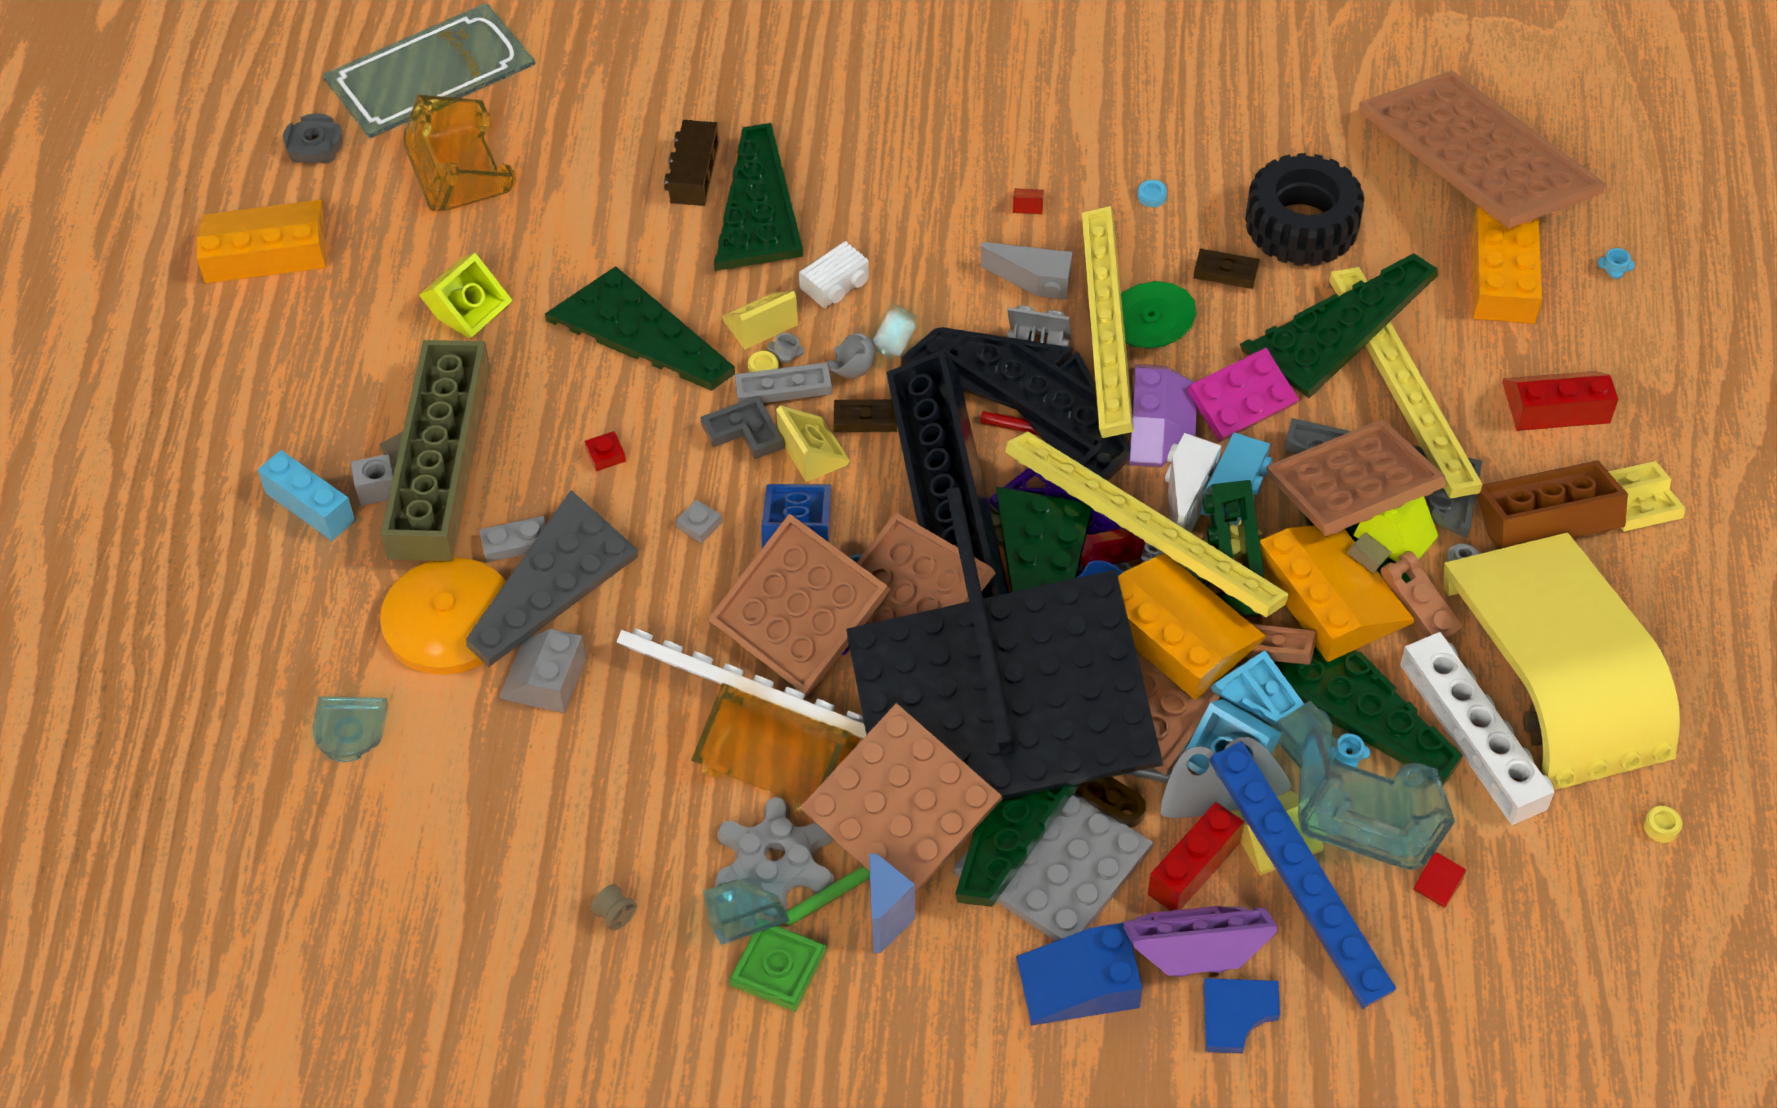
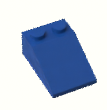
M767 484L762 518V548L788 514L794 516L830 543L831 484Z
M1124 922L1088 928L1016 957L1031 1026L1140 1008L1143 988L1132 944L1124 930Z

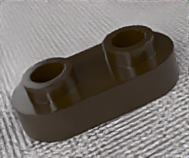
M1109 777L1081 784V797L1087 803L1119 823L1132 828L1143 821L1146 810L1144 798L1115 778ZM1101 792L1103 796L1097 797L1093 793ZM1130 810L1133 814L1127 815L1122 813V811Z

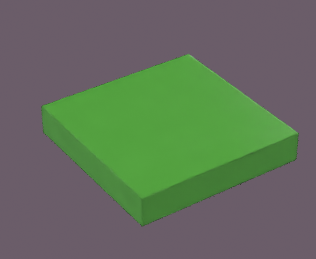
M760 919L729 979V985L797 1012L827 952V947L825 944Z

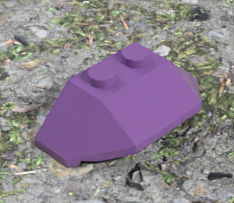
M1135 364L1132 402L1134 432H1131L1129 465L1161 468L1168 462L1167 458L1174 443L1179 444L1184 433L1195 436L1197 406L1186 390L1194 381L1164 365Z
M1213 906L1147 913L1136 917L1134 920L1125 921L1124 930L1133 947L1168 976L1184 977L1191 973L1209 971L1221 973L1225 970L1240 968L1277 933V925L1266 908L1256 907L1250 910L1244 907Z

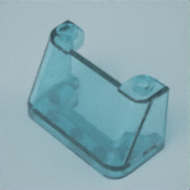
M1312 727L1303 742L1301 755L1298 821L1303 834L1312 839L1403 869L1413 870L1424 866L1455 823V818L1437 769L1418 763L1407 764L1400 768L1392 780L1335 761L1334 758L1339 750L1337 739L1327 731Z

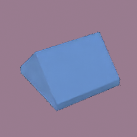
M877 853L869 854L873 953H881L915 919V884Z

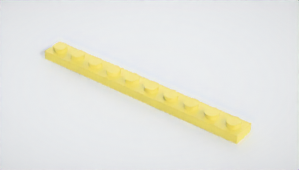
M1111 206L1082 213L1098 419L1102 438L1134 432L1114 214Z
M1360 267L1332 271L1329 282L1338 296L1352 290V285L1361 280L1364 283L1367 282ZM1389 322L1365 345L1427 459L1445 475L1446 487L1444 489L1448 497L1452 499L1480 493L1483 485L1393 325Z
M1027 431L1007 442L1005 453L1016 459L1020 464L1029 467L1044 479L1067 491L1069 495L1078 498L1096 512L1113 520L1121 528L1127 529L1143 539L1147 544L1170 556L1172 560L1197 573L1199 577L1216 585L1229 596L1235 597L1249 606L1254 612L1268 617L1286 604L1288 593Z

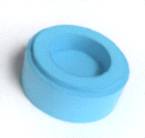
M1158 180L1144 181L1137 190L1138 200L1144 206L1159 207L1167 200V188Z

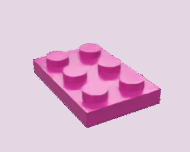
M1267 348L1190 384L1186 389L1219 442L1231 437L1234 432L1239 433L1294 406L1299 401Z

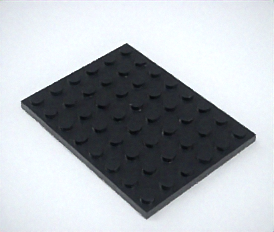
M1116 569L983 598L1014 745L1013 753L1001 755L969 602L846 628L866 735L897 703L1002 796V800L1163 766Z

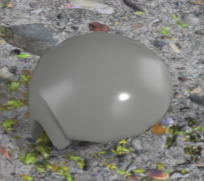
M851 334L845 338L840 346L834 348L836 360H829L827 364L831 372L844 378L855 379L865 375L871 367L874 358L872 340L865 334Z

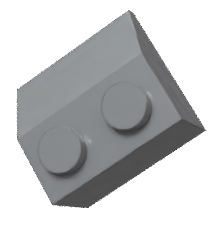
M548 629L526 639L521 643L499 695L500 699L565 713L587 659L583 637L577 634Z

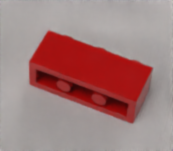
M1215 802L1150 873L1148 895L1170 911L1181 910L1241 843L1245 821Z

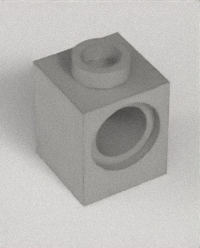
M385 454L351 461L354 485L360 505L387 501L395 471L390 455Z

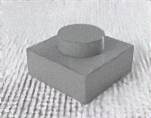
M695 500L676 519L677 529L701 544L722 523L721 514L698 500Z

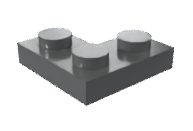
M759 396L700 417L701 425L713 447L743 436L755 459L784 448V440Z

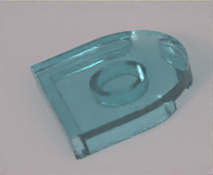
M318 696L312 728L317 747L334 761L350 762L360 759L361 755L373 747H377L382 739L388 709L387 699Z

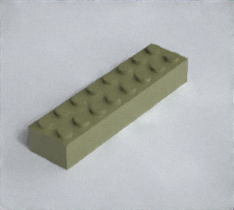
M423 340L381 530V538L387 559L453 561L490 371L485 341Z

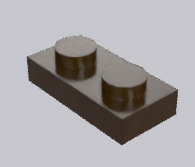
M1200 248L1193 278L1253 289L1260 259Z
M892 399L834 400V432H897Z

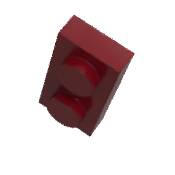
M1125 528L1088 535L1085 539L1080 564L1085 568L1089 562L1094 560L1117 564L1140 559L1145 541Z

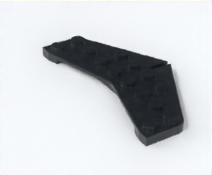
M939 327L932 330L901 357V366L944 349L958 369L963 391L1016 409L1047 444L1107 481L1125 466L1129 460L1130 446L1123 434L1102 438L1099 430L1096 383L1079 352L1077 351L1072 355V347Z

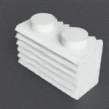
M844 241L799 271L800 289L826 309L828 305L831 306L832 303L841 301L850 290H854L855 287L859 288L866 283L869 278V261L867 257L864 258L863 254L852 248L851 244Z

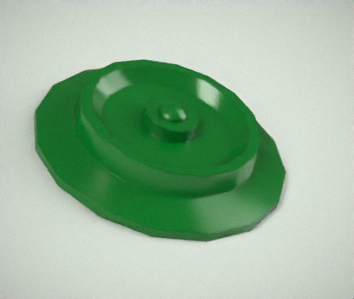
M1159 281L1141 283L1121 293L1125 342L1131 347L1150 349L1167 346L1181 339L1192 328L1197 316L1195 300L1187 290L1173 283Z

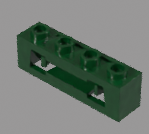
M1251 480L1211 484L1207 488L1206 494L1202 495L1203 510L1205 514H1209L1211 527H1207L1208 544L1234 560L1229 522L1237 521V518L1241 517L1238 533L1243 566L1265 579ZM1220 589L1219 593H1216L1218 597L1244 618L1263 616L1254 612L1249 606L1235 597L1229 596L1222 589Z

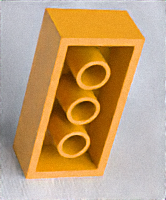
M1477 205L1471 227L1473 319L1535 324L1542 302L1539 217L1507 229Z

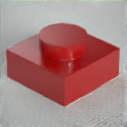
M615 431L585 440L586 450L596 471L626 462L625 453Z

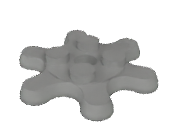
M778 797L772 798L766 803L763 810L764 821L757 826L744 827L734 821H726L721 824L717 831V839L723 846L733 849L737 858L733 864L722 868L715 877L716 888L724 894L734 893L746 886L756 888L761 894V911L766 916L773 918L781 916L786 911L787 894L792 888L805 886L818 893L834 883L832 872L814 861L815 852L819 848L829 845L833 838L815 822L806 827H798L791 824L789 821V805ZM769 848L785 852L783 858L777 861H771L765 857L769 852Z

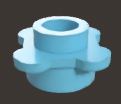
M1621 248L1610 249L1606 257L1599 258L1597 262L1600 268H1604L1615 279L1622 278L1623 273L1633 271L1635 267L1630 254Z
M1346 733L1337 740L1336 745L1329 747L1328 755L1330 758L1341 762L1345 770L1354 771L1362 759L1369 758L1370 749L1364 745L1360 737Z

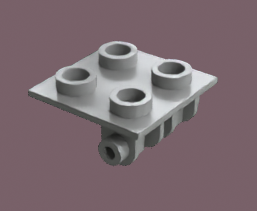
M1018 305L1016 308H1007L1010 329L1014 330H1008L1007 337L1029 341L1030 333H1032L1031 341L1035 342L1037 334H1041L1040 343H1045L1046 335H1048L1047 344L1069 347V340L1064 338L1071 339L1070 317L1065 316L1064 313L1055 310H1048L1046 313L1035 312L1033 308Z

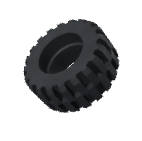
M1298 153L1297 156L1293 157L1290 154L1280 157L1279 161L1274 159L1267 163L1265 168H1261L1251 181L1245 217L1247 222L1246 229L1258 248L1263 247L1262 251L1269 257L1276 256L1277 260L1286 264L1289 261L1293 262L1294 266H1303V264L1308 263L1311 266H1317L1321 264V261L1328 263L1337 259V255H1344L1350 249V246L1355 243L1364 208V192L1358 179L1355 176L1352 177V172L1345 166L1340 167L1338 161L1323 159V156L1318 154L1306 156V153ZM1304 204L1313 206L1324 213L1304 215L1287 209L1286 206Z

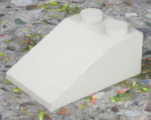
M1184 433L1179 444L1174 443L1169 451L1167 461L1171 464L1167 470L1165 481L1169 483L1167 497L1170 520L1192 533L1201 515L1202 495L1219 463L1221 445Z

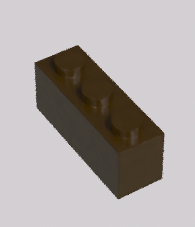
M683 120L680 131L675 132L674 147L676 150L670 153L669 168L671 171L665 174L664 190L669 191L670 203L705 206L719 147L717 122Z

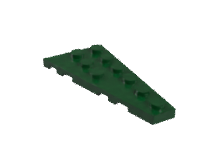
M766 123L742 127L737 151V162L733 170L732 185L729 189L723 217V228L718 240L717 255H715L714 259L715 271L803 257V247L772 124Z
M1413 253L1382 269L1380 275L1365 283L1363 280L1352 285V290L1340 296L1336 293L1294 315L1292 321L1281 327L1273 326L1265 330V335L1254 341L1248 339L1240 343L1241 350L1250 356L1267 348L1288 383L1310 399L1438 276V269Z
M616 266L545 313L546 321L554 325L560 323L568 326L569 331L575 334H587L596 338V342L637 360L639 357L649 360L652 366L661 370L664 367L679 373L680 378L711 391L735 374L734 365Z
M996 487V502L999 508L1000 527H1002L1003 546L1012 592L1076 578L1092 507L1080 501Z
M1315 646L1310 665L1274 662L1303 701L1305 708L1348 733L1357 735L1367 744L1443 787L1460 764L1461 753L1434 726H1428L1417 714L1418 710L1410 701L1406 703L1396 693V687L1362 652L1353 650L1327 662Z
M1080 784L1000 801L974 830L955 892L957 903L993 907Z

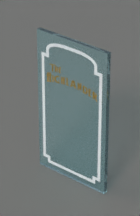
M485 3L324 73L323 78L365 132V135L370 139L535 65V60L491 7Z

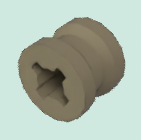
M611 884L600 891L591 904V912L597 917H603L606 925L613 931L622 928L628 923L637 908L636 902L629 897L625 898L622 895V889L615 884Z

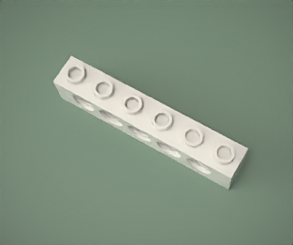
M1438 632L1405 646L1400 663L1401 668L1510 824L1514 825L1548 810L1554 795L1550 779L1546 775L1541 774L1534 764L1530 751L1521 746L1514 736L1511 725L1503 720L1496 711L1492 698L1488 694H1484L1476 682L1474 673L1469 668H1466L1458 658L1454 645L1447 642L1441 632ZM1512 778L1519 779L1521 782L1515 781Z

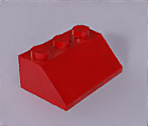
M1598 371L1503 378L1502 381L1517 431L1609 424L1619 400L1611 375Z

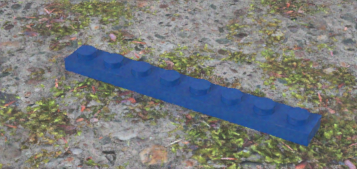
M1240 741L1212 755L1209 762L1361 1008L1364 1009L1393 993L1397 988L1244 743Z

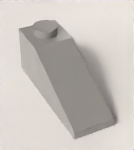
M982 242L981 267L1035 296L1067 300L1072 267V252Z

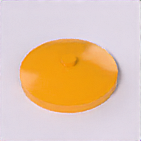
M453 558V561H429L411 569L390 588L381 607L380 625L389 650L406 666L428 674H456L482 665L484 662L466 646V638L506 583L505 579L490 566L467 558Z

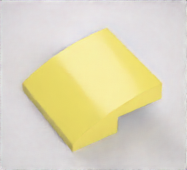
M1656 461L1609 471L1628 493L1625 527H1621L1623 532L1684 518L1685 507L1670 490L1671 478Z

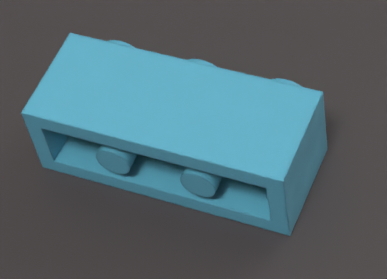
M1234 432L1205 488L1204 494H1206V490L1211 484L1251 480L1252 492L1258 496L1264 479L1262 475H1268L1266 466L1271 465L1273 458L1268 457L1271 444ZM1202 505L1200 514L1209 516V514L1204 513ZM1238 517L1237 521H1231L1229 523L1238 526L1241 517Z
M280 450L257 469L267 495L329 540L333 541L355 522L349 498L284 451Z

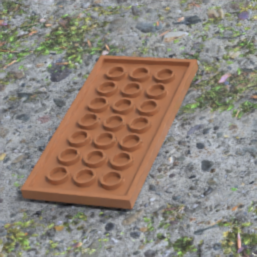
M1449 71L1360 102L1359 113L1507 229L1604 192L1605 182L1454 71Z

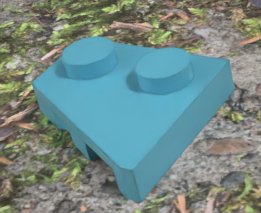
M1265 650L1210 687L1214 693L1275 728L1305 707L1303 701Z

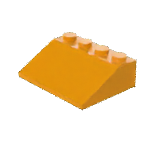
M322 199L203 214L197 234V262L205 284L326 268Z
M1315 525L1293 527L1259 540L1264 577L1267 581L1289 594L1285 605L1300 626L1306 630H1316L1317 641L1315 646L1327 662L1414 623V618L1378 571L1375 573L1370 572L1348 555L1347 552L1355 541L1345 529L1339 533L1324 536Z
M1165 553L1135 566L1118 576L1135 649L1194 700L1198 699L1265 639V635Z

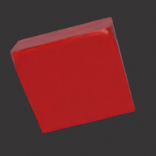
M1014 188L1013 213L1042 214L1044 190Z
M1434 852L1413 890L1445 908L1463 882L1466 869L1445 856Z

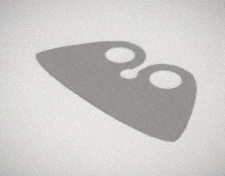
M1239 737L1226 745L1224 749L1242 741L1244 745L1251 748L1253 752L1252 758L1276 796L1284 794L1291 788L1290 781L1279 763L1255 739ZM1199 746L1187 749L1181 754L1174 765L1164 791L1160 809L1162 816L1170 818L1203 816L1215 802L1229 811L1238 809L1221 779L1216 776V771L1210 762L1207 771L1201 775H1194L1188 771L1187 762L1190 757L1195 754H1202L1210 760L1211 756L1215 754L1212 750Z

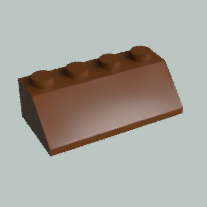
M1599 460L1483 484L1480 493L1477 494L1488 536L1498 549L1567 532L1575 539L1588 534L1608 532L1612 529L1625 527L1628 493Z

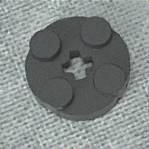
M325 114L304 115L300 117L301 122L296 123L294 126L293 122H291L284 130L283 141L290 159L296 163H330L335 160V154L341 149L343 144V134L340 125L334 123L333 118ZM313 136H318L317 139L312 140Z

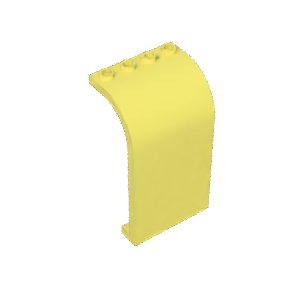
M1568 532L1444 563V591L1448 596L1456 594L1461 596L1521 679L1533 701L1543 740L1541 774L1546 775L1550 779L1553 790L1676 759L1680 713L1674 681L1667 662L1651 635Z

